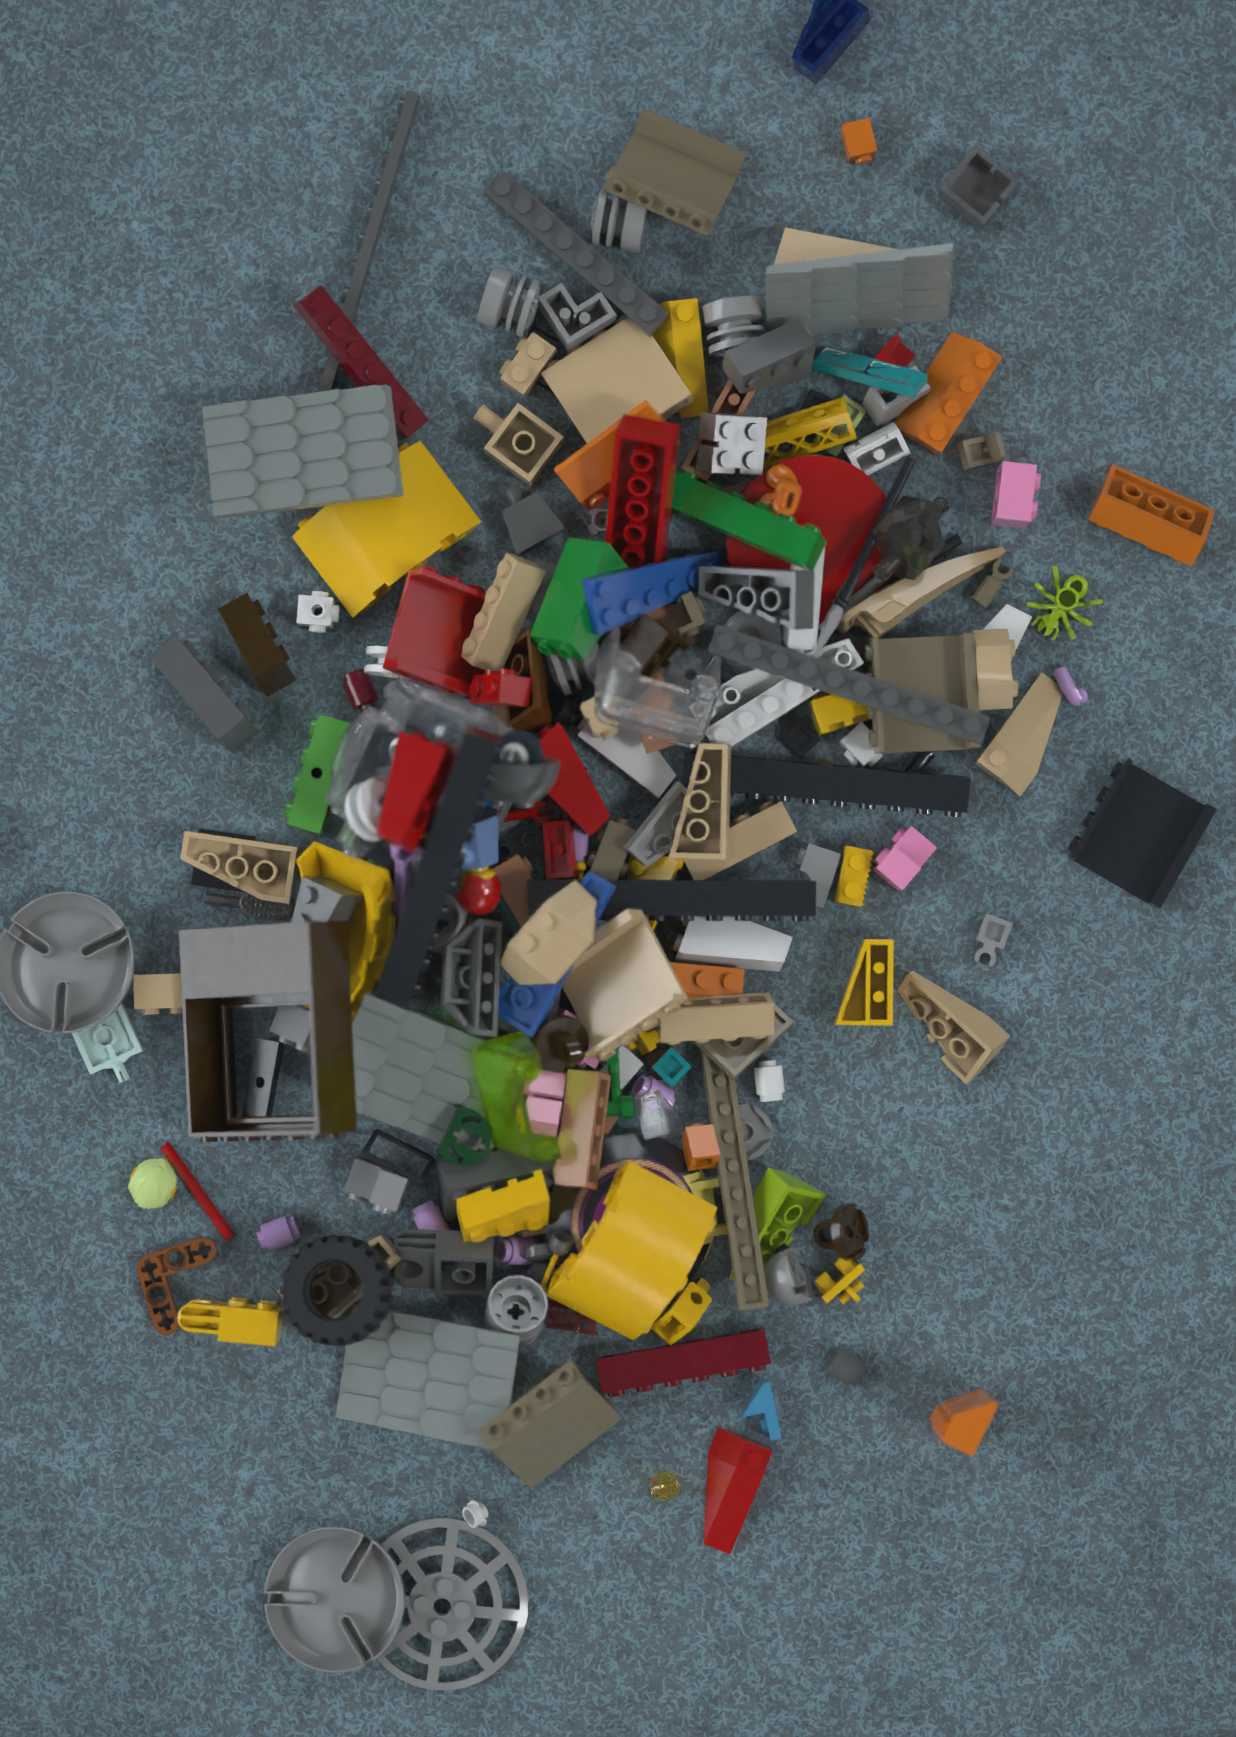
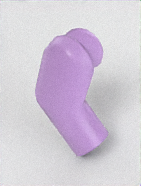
M1060 667L1054 671L1053 674L1071 705L1079 706L1080 703L1087 701L1088 695L1086 690L1083 688L1077 689L1066 667Z

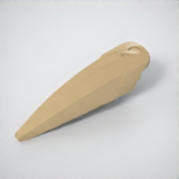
M1003 547L963 555L905 576L874 592L842 614L836 630L843 634L849 629L857 627L866 631L871 637H878L879 639L898 623L946 590L997 561L1005 554L1006 550Z

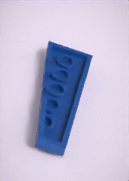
M711 549L685 555L681 558L667 559L665 562L657 564L650 563L644 565V567L628 568L622 572L606 573L582 579L592 634L601 635L642 616L644 613L647 614L675 601L684 594L698 590L699 566L723 565L720 550Z

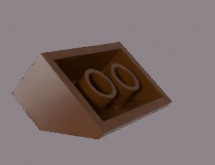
M529 628L516 638L503 669L515 670L516 676L532 678L529 707L505 709L507 729L537 733L551 723L552 710L549 703L550 686L547 681V661L545 654L538 650V644L530 636L532 628Z

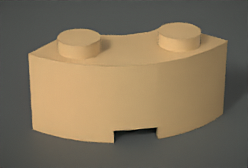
M1007 628L973 630V633H975L979 710L1013 708V697H1018L1017 679H1012L1011 657H1015V640L1009 639Z

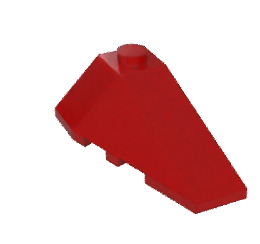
M721 1427L717 1428L708 1451L704 1544L731 1554L773 1451L770 1446Z

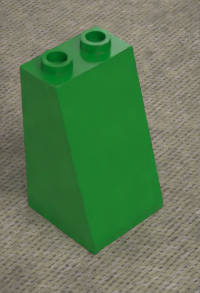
M570 537L567 540L530 634L538 644V650L547 656H562L566 659L585 660L601 636L592 634L582 579L606 573L622 572L624 569H628L627 565L609 543Z

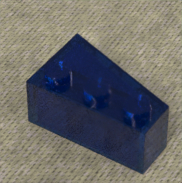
M815 0L807 24L804 25L792 55L794 69L817 85L870 22L869 9L858 0Z

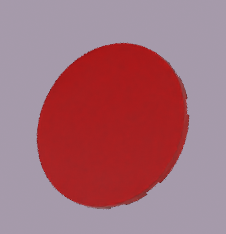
M810 454L788 458L773 465L781 464L789 467L795 474L798 485L801 487L798 508L790 516L797 520L796 524L804 527L808 523L820 529L821 536L827 541L824 551L818 624L820 625L826 619L827 613L832 607V600L835 599L838 591L843 586L886 496L867 474L854 465L838 458ZM773 465L764 469L762 475H757L742 490L741 495L747 498V503L755 506L762 495L775 492V489L766 481V472ZM891 512L857 581L852 596L881 570L887 576H889L892 570L897 549V529L893 512ZM726 535L727 556L730 566L791 568V563ZM884 582L877 590H875L874 592H876V591L882 589V587H883V585L885 584V582Z

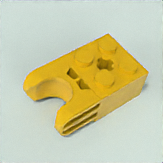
M232 1297L229 1301L193 1299L179 1310L178 1323L182 1329L188 1332L217 1334V1341L275 1347L280 1341L283 1310L281 1306H277V1301L260 1300L257 1304L249 1303V1298Z

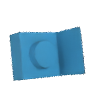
M767 1379L761 1382L741 1416L748 1417L764 1413L765 1417L760 1418L763 1435L769 1434L770 1441L782 1437L770 1383Z

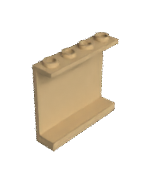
M625 315L620 317L612 328L607 331L603 329L594 334L591 338L592 340L587 344L573 347L565 358L548 363L544 371L541 372L543 381L546 385H549L586 443H589L622 418L623 414H627L644 400H647L665 420L693 402L692 394L654 337H649Z
M626 909L595 931L594 942L576 961L563 985V989L581 1024L586 1028L589 1040L593 1046L585 1055L587 1058H599L600 1060L612 1057L616 1053L615 1049L619 1046L635 1041L637 1039L636 1035L642 1030L646 1031L655 1027L659 1023L658 1019L664 1015L667 1016L677 1012L681 1008L680 1004L688 999L643 911L639 909Z

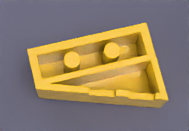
M826 692L814 695L812 697L813 700L808 703L818 736L871 720L868 719L867 706L835 695H829Z
M894 939L862 940L833 1025L893 1026Z
M542 1169L534 1171V1177L518 1182L516 1178L508 1180L509 1186L492 1192V1188L489 1187L456 1199V1212L464 1242H481L488 1237L497 1235L505 1237L514 1234L516 1231L526 1229L534 1231L548 1225L549 1196Z

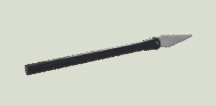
M905 457L843 586L838 591L835 599L832 600V607L827 613L813 657H817L838 626L843 611L847 610L857 581L916 463L914 458Z

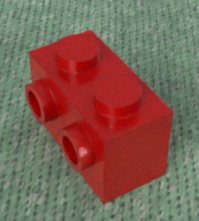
M499 669V671L485 670L484 675H473V681L470 685V704L496 708L529 707L532 678L516 676L515 670Z

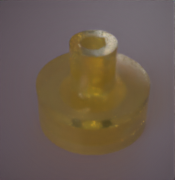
M662 1471L652 1478L650 1495L653 1498H658L662 1502H668L679 1495V1483L672 1473Z

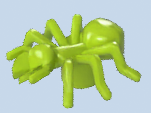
M1053 566L1056 596L1047 592L1038 582L1034 586L1043 596L1055 604L1026 603V606L1039 610L1052 609V613L1037 616L1031 625L1034 626L1039 620H1042L1037 628L1038 632L1046 627L1044 636H1049L1055 629V633L1051 638L1054 641L1060 632L1058 618L1062 617L1067 633L1074 640L1076 636L1071 629L1066 612L1077 621L1091 626L1092 622L1077 614L1074 609L1076 607L1101 605L1103 600L1096 599L1079 602L1087 593V580L1081 575L1071 576L1066 580L1061 589L1058 567Z

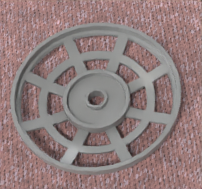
M437 1517L409 1524L393 1533L381 1544L386 1551L392 1547L402 1561L397 1565L400 1574L402 1575L407 1569L416 1581L410 1596L405 1595V1608H408L411 1623L397 1632L387 1649L376 1658L386 1670L413 1686L429 1690L448 1691L479 1683L494 1674L508 1661L524 1633L528 1617V1592L526 1580L518 1561L511 1550L497 1536L481 1526L472 1528L465 1520ZM447 1528L445 1545L426 1547L410 1554L402 1542L403 1538L421 1530ZM458 1531H468L481 1537L500 1554L486 1565L483 1560L473 1553L456 1547ZM443 1555L441 1571H434L425 1575L417 1564L418 1560L428 1556ZM455 1556L470 1562L479 1571L468 1580L454 1573ZM506 1563L511 1568L517 1583L520 1599L519 1609L502 1608L501 1590L494 1573ZM486 1580L492 1591L494 1607L477 1605L474 1589ZM440 1598L448 1600L451 1605L450 1610L443 1614L437 1612L434 1608L436 1600ZM474 1618L492 1619L487 1633L477 1643L468 1632ZM500 1620L518 1621L510 1644L503 1654L493 1662L484 1652V1649L494 1638ZM418 1632L432 1640L430 1656L416 1651L406 1641ZM459 1638L468 1650L457 1656L441 1658L443 1641ZM399 1647L402 1652L412 1659L428 1664L427 1680L417 1679L402 1672L390 1663L385 1656ZM474 1657L484 1669L479 1674L464 1680L448 1683L438 1682L440 1666L458 1665Z

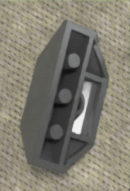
M475 919L444 945L441 1004L470 1035L497 1037L502 922Z

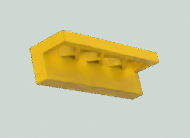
M845 397L767 421L764 451L767 454L764 457L763 469L788 458L808 455L857 439ZM846 423L849 431L840 435L831 433L834 426ZM809 434L821 435L815 443L810 444L804 441L805 437ZM789 442L794 444L790 451L781 452L776 450L780 443Z

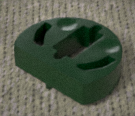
M456 1108L436 1151L438 1156L445 1162L457 1166L471 1165L479 1161L488 1151L491 1142V1131L486 1119L475 1110ZM473 1116L479 1118L478 1122L461 1123L463 1117ZM464 1130L481 1138V1144L485 1148H478L475 1151L456 1142L458 1137L454 1136V1132ZM450 1146L455 1155L461 1158L460 1162L455 1160L449 1151Z

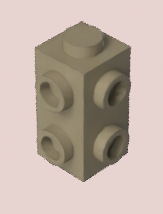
M617 817L615 822L609 820L608 825L603 824L596 838V840L601 841L597 852L591 851L586 864L587 867L591 868L590 872H594L604 879H624L629 864L624 863L628 851L623 847L636 832L635 829L631 828L632 822Z

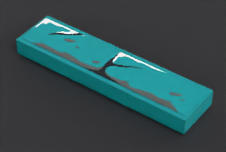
M825 346L813 361V370L915 398L927 383V373Z

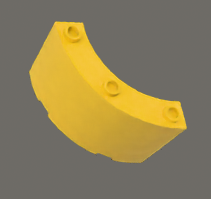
M421 441L411 446L405 443L398 448L404 496L325 506L313 517L309 515L298 523L300 529L292 536L352 618L370 609L394 588L393 584L404 575L407 577L409 570L420 568L427 563L428 557L438 550L440 552L444 551L465 538L481 523V520Z
M314 841L296 859L301 880L302 877H328L364 894L365 897L362 903H357L351 914L354 918L350 924H347L353 1023L365 995L371 992L376 981H380L394 940L396 916L392 915L391 903L395 900L394 889L387 869ZM309 1004L300 1005L309 1009Z
M628 1161L615 1172L603 1202L607 1208L600 1222L593 1221L582 1239L583 1248L578 1255L571 1253L554 1270L546 1296L631 1340H635L642 1333L647 1334L654 1321L664 1311L676 1292H681L686 1286L687 1275L702 1248L707 1234L711 1233L716 1224L714 1215L717 1207L643 1167Z

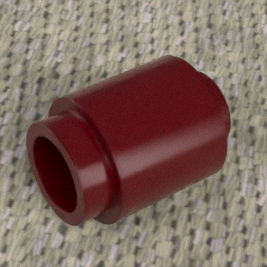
M358 669L346 674L342 678L344 681L343 688L354 711L360 710L361 713H365L376 707L375 702L380 698L369 674H365L363 669Z

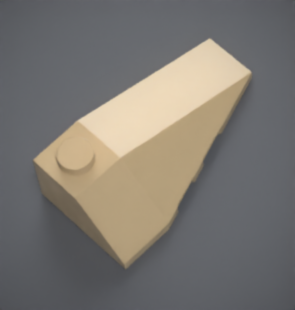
M1041 672L975 761L977 766L1019 797L1037 775L1062 699L1063 692L1060 686Z
M184 831L180 859L260 900L290 904L299 869L296 859L301 855V848Z
M913 970L909 972L897 990L915 1019H923L929 1027L930 1033L927 1034L930 1042L932 1043L937 1040L946 1053L941 1057L946 1066L966 1085L999 1053L1010 1038V1035L989 1016Z

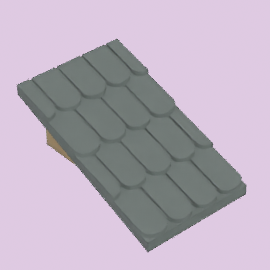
M785 227L774 265L768 266L765 274L767 332L796 319L801 322L810 336L813 334L849 333L854 329L902 327V323L942 321L948 318L950 311L954 243L899 250Z
M387 384L344 390L335 389L289 397L279 396L253 401L243 400L202 407L213 516L218 519L404 496L391 387Z
M371 993L365 995L352 1023L357 1113L365 1114L440 1144L455 1109L469 1108L477 1111L486 1119L491 1131V1142L486 1153L494 1151L524 1087L525 1078H528L536 1058L481 1036L470 1035L463 1029L394 1002L376 997ZM473 1116L463 1117L461 1123L478 1122L479 1118ZM464 1130L454 1132V1136L458 1137L456 1142L475 1151L478 1148H485L481 1144V1138Z
M352 1304L351 1313L357 1309L359 1304ZM388 1310L390 1313L387 1319L382 1320L380 1323L381 1327L376 1332L368 1335V1338L361 1342L346 1345L336 1418L490 1449L478 1430L511 1406L520 1335Z

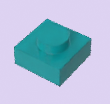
M672 1047L652 1066L671 1087L692 1067Z

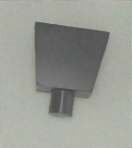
M519 484L504 491L511 506L504 509L502 515L518 557L565 532L563 524L537 492L525 497Z

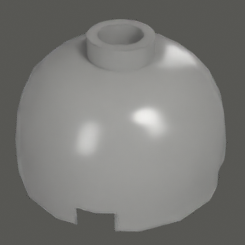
M794 1247L772 1255L764 1268L767 1295H770L773 1300L783 1306L801 1305L813 1299L809 1297L810 1294L814 1293L812 1278L807 1266L803 1271L799 1265L797 1257L801 1256V1254Z

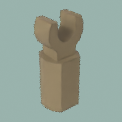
M1001 559L994 562L991 569L992 575H987L971 597L972 601L984 609L988 608L1003 587L1001 582L1010 578L1014 572V568L1011 567L1006 574H1001L998 571V566L1002 562Z

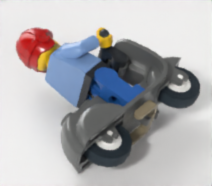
M403 724L394 726L385 733L380 744L381 760L385 766L375 769L380 776L388 778L390 776L400 732L402 731L410 735L413 732H418L426 736L417 726ZM514 730L502 735L499 745L503 746L504 749L499 763L493 762L489 772L495 775L490 789H483L480 799L485 800V804L480 817L474 815L471 825L475 826L476 829L471 844L465 842L462 852L467 853L462 867L465 870L459 874V888L454 890V896L457 898L460 907L468 913L475 915L489 913L497 907L500 900L502 887L501 883H499V876L494 870L488 868V866L498 861L497 807L492 806L507 805V802H516L517 807H533L534 802L541 800L549 792L558 776L561 761L559 758L544 757L540 742L530 732ZM462 740L447 742V745L452 747L451 752L455 756H457ZM437 804L419 840L421 852L425 850L440 804Z

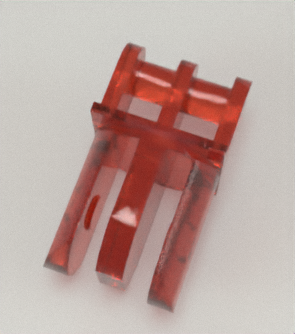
M548 1300V1306L571 1309L557 1301ZM559 1311L548 1312V1318L572 1321L574 1325L545 1322V1328L571 1331L575 1332V1334L598 1335V1331H596V1323L598 1322L586 1316H579L580 1313L577 1311L575 1314ZM579 1321L588 1322L587 1329L578 1328Z

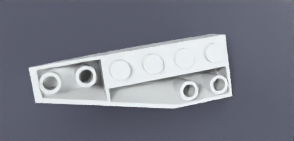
M849 639L823 647L816 657L850 670H854L864 664ZM815 650L807 652L806 655L813 657ZM755 669L735 676L688 707L711 743L731 744L732 748L819 693L820 690Z

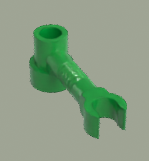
M618 1047L615 1049L616 1053L607 1059L608 1073L611 1075L609 1089L610 1100H608L606 1117L622 1116V1119L634 1118L633 1095L621 1096Z

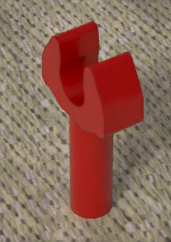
M543 797L541 800L534 802L533 807L502 811L499 813L500 821L505 823L531 818L537 826L542 825V822H547L551 818L553 811L540 812L537 807L546 806L549 798Z

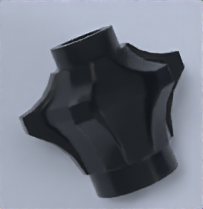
M555 690L549 693V703L552 710L551 724L555 726L559 722L563 728H577L584 718L580 712V704L583 697L579 694L564 696V694Z

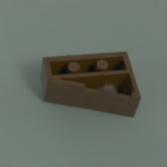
M246 593L218 608L250 672L267 697L297 681L287 663L290 660L289 655L283 645L278 646L274 640L278 637L271 622L265 624L262 618L266 613L258 599L253 601L249 594Z
M644 613L641 618H638L633 623L631 632L625 640L615 647L614 654L607 664L599 668L596 678L592 683L617 703L628 708L652 684L650 678L660 668L666 670L671 665L669 659L679 649L684 652L690 645L666 626Z

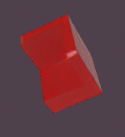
M896 333L874 359L906 368L915 358V354L900 342L901 336Z

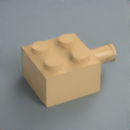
M519 403L516 404L507 418L504 419L487 408L485 404L480 407L473 418L493 432L492 438L484 447L485 454L530 487L564 443V436Z

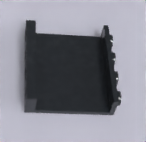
M1127 758L1122 763L1118 761L1110 773L1113 780L1109 787L1103 786L1097 795L1096 801L1099 804L1094 812L1090 810L1081 824L1085 829L1080 837L1075 835L1067 850L1071 851L1068 858L1158 909L1162 907L1217 809L1209 804H1201L1132 764V760Z

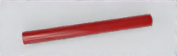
M167 1142L160 1147L225 1241L235 1235L171 1143Z

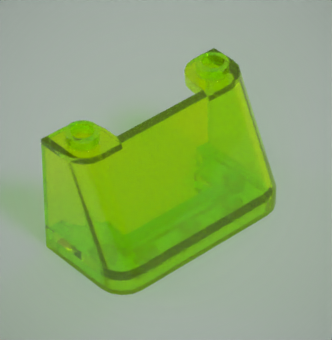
M520 1031L477 1044L472 1050L471 1059L484 1116L490 1127L491 1142L498 1150L542 1163L561 1159L559 1144L552 1135L547 1133L532 1134L522 1085L536 1080L541 1072V1063L538 1051L528 1036Z

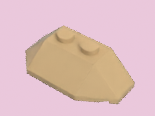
M573 881L548 899L508 943L500 965L519 985L556 984L594 942L597 900L578 881Z

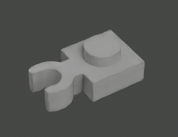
M985 913L976 937V941L983 943L982 948L975 952L974 961L978 962L980 955L987 953L990 957L988 966L992 967L996 962L995 947L1004 950L1013 923Z

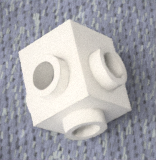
M312 591L311 596L299 595L296 623L298 626L309 627V632L326 633V628L333 629V622H338L339 605H335L333 597H328V592ZM318 608H322L323 611L320 615H314Z

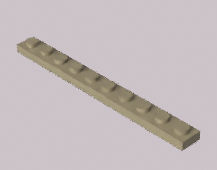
M699 1048L710 1123L714 1126L720 1151L717 1170L738 1309L740 1312L768 1308V1295L735 1080H732Z

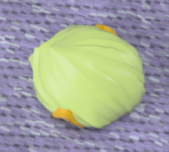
M166 1157L144 1160L134 1168L130 1176L128 1189L135 1203L140 1208L148 1210L151 1208H161L173 1198L178 1188L177 1174Z

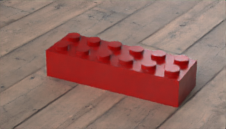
M623 414L615 431L605 542L613 547L628 568L644 567L646 564H657L666 561L680 425Z

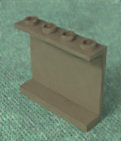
M643 108L635 131L616 166H611L603 190L708 236L740 174L747 153Z
M963 633L959 636L891 639L872 637L868 640V644L864 645L865 662H869L870 671L866 675L979 713L975 633ZM867 707L868 719H872L873 730L869 731L870 748L874 747V754L971 750L981 747V745Z
M569 1360L478 1431L491 1451L530 1488H533L622 1418L606 1395L603 1394L601 1396L582 1376L574 1362Z

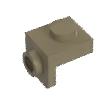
M999 431L956 443L964 471L992 465L1006 458L1005 445Z
M692 591L682 595L680 598L690 624L678 628L676 633L679 637L685 635L686 639L702 632L700 628L705 626V621L701 614L705 612V608L700 597L694 598Z

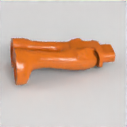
M781 464L773 465L766 472V481L775 489V492L762 495L758 502L772 509L771 513L780 516V514L792 515L798 508L801 487L798 485L796 476L789 467Z

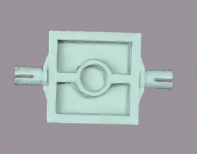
M123 1003L120 1004L111 1016L98 1025L84 1031L72 1033L90 1075L103 1069L113 1068L119 1084L131 1079L123 1063L144 1050Z

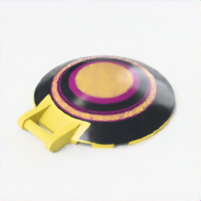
M629 1133L604 1138L597 1190L564 1187L555 1184L551 1196H549L548 1225H546L548 1241H550L554 1231L565 1232L574 1239L571 1250L565 1255L558 1256V1265L560 1266L571 1253L578 1255L582 1250L583 1237L594 1220L600 1222L607 1208L603 1202L616 1170L628 1161L643 1167L714 1206L713 1188L720 1187L719 1176L705 1177L701 1169L688 1171L683 1150L655 1136ZM716 1212L714 1215L716 1224L711 1233L707 1234L702 1248L687 1275L688 1280L692 1278L704 1262L714 1236L727 1234L726 1223H718Z

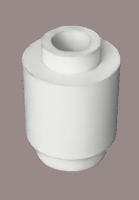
M776 1060L759 1061V1067L754 1068L756 1095L760 1096V1102L783 1100L782 1093L785 1092L782 1065H776Z

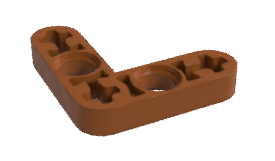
M200 1237L147 1254L137 1262L136 1270L154 1328L158 1333L170 1335L179 1328L178 1310L167 1275L213 1260L218 1251L213 1239ZM200 1242H204L205 1246H211L212 1250L208 1252V1258H204L203 1254L193 1256L196 1262L190 1263V1254L186 1246L190 1245L191 1251L199 1249ZM176 1250L181 1251L185 1256L184 1264L179 1267L173 1266L169 1261L171 1252ZM147 1259L151 1263L157 1264V1268L153 1270L155 1279L159 1276L162 1277V1281L154 1282L147 1286L146 1281L151 1280L150 1273L142 1270V1267L146 1265ZM157 1286L162 1287L166 1291V1299L159 1303L152 1300L150 1294L151 1290ZM170 1303L171 1309L165 1310L167 1317L174 1318V1323L171 1324V1329L167 1330L166 1326H160L159 1321L163 1319L162 1311L155 1313L154 1308L163 1307Z

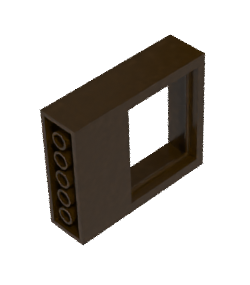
M309 921L179 930L188 1137H200V1142H217L218 1137H220L222 1142L239 1141V1136H241L243 1142L261 1141V1136H263L265 1141L282 1140V1135H284V1139H287V1141L304 1140V1135L309 1140L327 1139L326 1134H328V1138H345L346 1132L357 1131L347 921ZM309 1004L315 1115L237 1117L232 1008Z

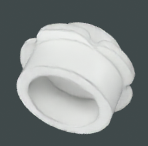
M471 1500L462 1510L464 1520L472 1528L479 1525L483 1527L487 1522L485 1519L488 1517L487 1508L483 1503Z

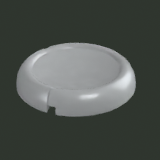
M57 892L31 901L10 919L13 924L9 930L4 928L0 936V995L10 1011L21 1021L33 1028L49 1033H75L98 1025L111 1016L120 1006L133 980L135 951L131 936L124 922L108 905L86 894Z
M345 1527L318 1528L292 1540L274 1560L264 1588V1594H268V1603L264 1604L266 1619L278 1644L299 1663L323 1672L339 1673L352 1671L365 1666L371 1660H375L395 1638L405 1609L403 1580L391 1555L376 1540L371 1539L362 1532Z

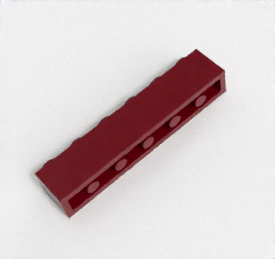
M322 285L315 287L293 305L357 387L386 384L391 387L396 435L400 440L409 438L429 421Z
M763 1327L674 1343L671 1346L668 1344L596 1357L601 1393H608V1397L612 1398L625 1395V1390L636 1388L637 1393L653 1390V1385L664 1383L665 1387H674L681 1385V1380L692 1378L693 1382H702L709 1380V1375L720 1373L721 1377L735 1376L738 1374L737 1370L748 1368L749 1372L766 1370L765 1365L771 1364L766 1332Z

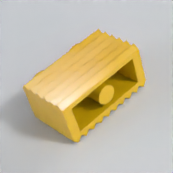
M851 846L844 847L834 903L855 907L864 905L862 901L865 899L863 895L866 894L865 889L867 886L865 884L868 883L866 878L869 877L868 872L871 871L869 867L871 866L870 861L873 860L871 857L874 854L872 850Z

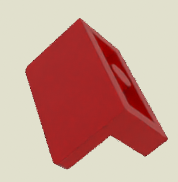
M573 820L542 822L546 879L577 877Z

